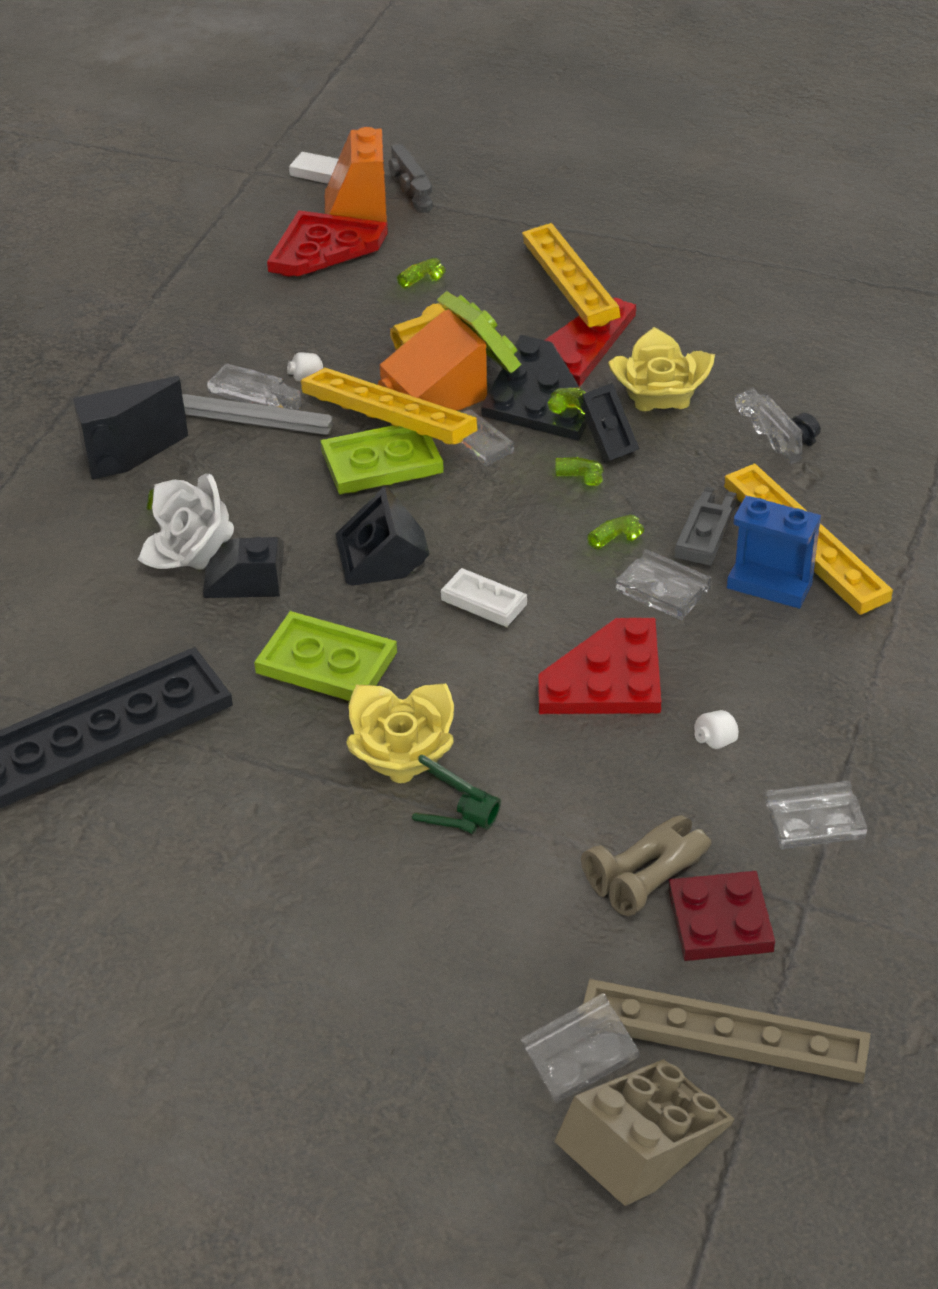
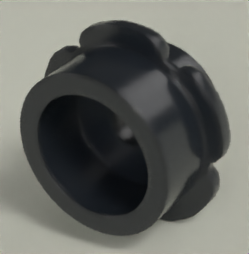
M800 413L798 416H794L793 419L790 418L787 422L788 436L792 442L797 445L806 444L808 446L815 444V438L820 434L821 428L818 421L812 415Z

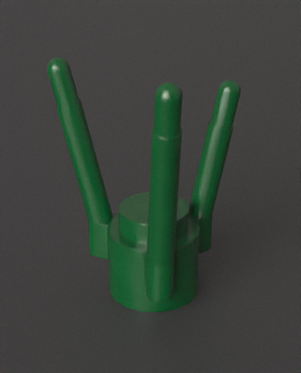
M425 755L418 756V761L429 768L426 770L427 772L463 793L457 806V812L462 814V819L413 813L412 820L459 828L471 834H474L477 826L488 830L493 825L501 807L500 798L472 786Z

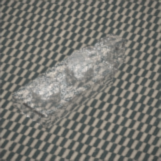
M226 363L207 382L209 393L229 399L294 410L302 408L300 390L290 388L284 384L283 378Z
M751 388L746 392L735 395V404L740 414L751 417L755 430L759 434L763 433L768 438L776 453H781L790 464L802 460V430L767 394L760 395L754 388Z

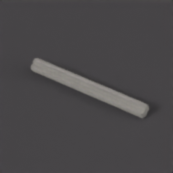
M182 394L185 415L320 435H329L333 428V417L329 414Z

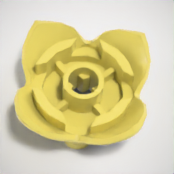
M653 327L639 338L633 346L632 357L627 359L624 356H616L608 361V365L618 381L626 387L628 395L635 401V407L638 410L651 411L654 408L667 409L672 407L684 409L690 405V398L694 394L695 389L710 374L714 365L715 355L703 351H693L690 354L687 353V356H683L678 343L671 336Z
M356 684L349 703V720L354 734L348 736L346 741L349 751L359 759L366 761L373 770L389 776L396 783L409 782L414 775L428 770V767L418 761V756L423 754L437 762L454 743L453 735L449 733L454 716V704L447 684L421 686L414 689L403 700L399 699L387 688Z

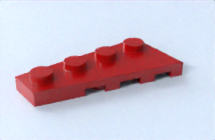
M613 298L619 306L620 318L611 320L603 326L589 328L579 315L545 339L554 344L579 387L636 316V304L619 298Z

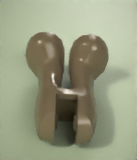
M679 815L661 823L633 846L618 855L613 856L602 845L589 848L582 853L581 865L593 890L601 897L609 894L610 903L614 910L622 915L631 916L637 914L645 907L647 896L663 882L684 868L698 863L700 857L706 854L712 842L702 829L689 833L692 828V821L683 815ZM657 859L653 864H651L647 868L634 874L635 871L644 866L647 862Z

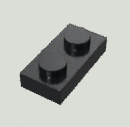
M613 383L577 397L604 463L639 450Z

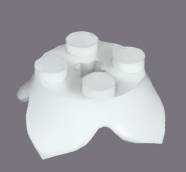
M211 474L201 475L198 478V486H194L184 480H170L154 484L152 509L153 515L161 527V531L157 534L154 533L145 541L137 560L157 569L190 566L197 570H202L207 566L210 558L216 554L222 543L231 538L234 531L233 524L228 521L229 514L226 505L219 497L216 481Z

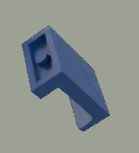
M746 495L734 516V525L739 526L736 563L728 576L727 588L800 609L813 582L821 515Z

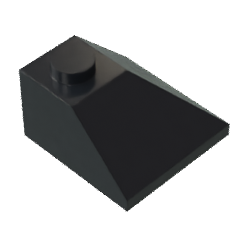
M385 486L335 533L345 580L351 586L405 578L430 555L424 530L392 491Z
M279 537L229 539L222 543L206 566L203 597H280L284 541Z

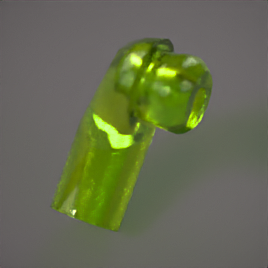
M433 257L413 264L398 274L397 281L402 288L407 289L428 274L432 280L437 281L446 273V268L441 265V260Z
M579 387L558 388L551 393L548 407L556 414H561L566 408H577L583 413L577 397L586 392Z
M581 457L555 458L556 476H584V483L588 486H597L602 483V473L605 471L600 462Z
M630 514L607 520L587 535V539L594 549H600L623 532L628 540L633 541L642 535L645 529L639 523L640 518Z

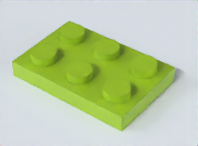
M448 291L437 299L444 310L450 309L486 342V356L510 373H513L522 365L514 355L518 351L517 348L505 335L501 337L495 330L498 324L487 311H481L473 302L469 303L462 295L455 297Z
M392 425L321 440V451L339 495L444 473L443 460L432 437L419 435L416 431L401 426Z
M290 611L255 660L256 674L350 701L356 684L374 686L378 684L397 654V641Z

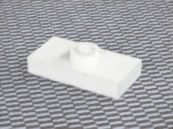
M461 568L441 589V600L508 627L527 605V594Z

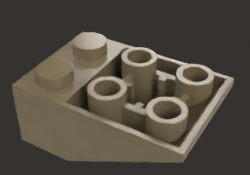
M662 1059L575 1095L554 1142L624 1206H627L656 1192L733 1124L734 1118L720 1107L715 1098L705 1094L689 1081L678 1067Z

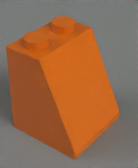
M362 127L358 130L350 131L325 189V214L387 222L382 129Z
M450 309L445 310L380 364L381 379L378 381V385L455 411L462 410L484 401L487 396L486 342Z

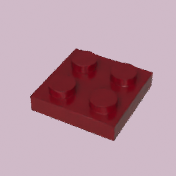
M757 871L669 879L668 892L684 961L774 952L775 937Z

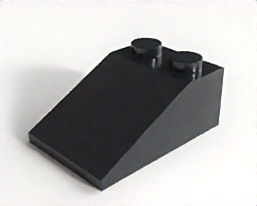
M179 375L73 398L83 453L92 480L128 472L189 436Z

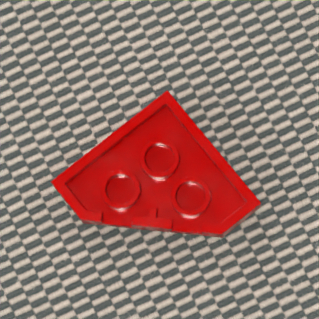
M299 210L267 260L268 272L278 273L283 276H301L378 251L388 234L387 222Z
M615 618L538 674L539 714L661 713L662 701L655 618Z

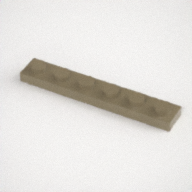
M589 979L579 1022L580 1028L862 1084L866 1071L871 1033L594 979Z

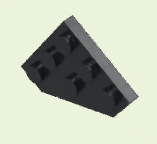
M520 335L515 344L518 351L514 355L522 365L513 373L508 372L504 368L501 369L481 405L482 416L579 441L588 424L577 399L583 392L552 342Z

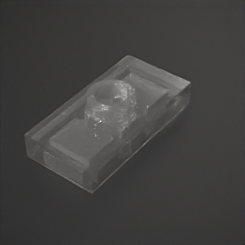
M471 409L462 412L477 417L478 431L465 437L462 442L457 443L474 458L487 467L514 453L513 441Z

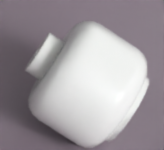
M299 352L294 355L292 361L288 362L287 374L293 375L296 381H301V379L323 369V363L316 354Z
M724 710L704 713L697 718L694 725L696 740L699 743L706 742L714 749L723 748L738 739L737 723L734 717Z

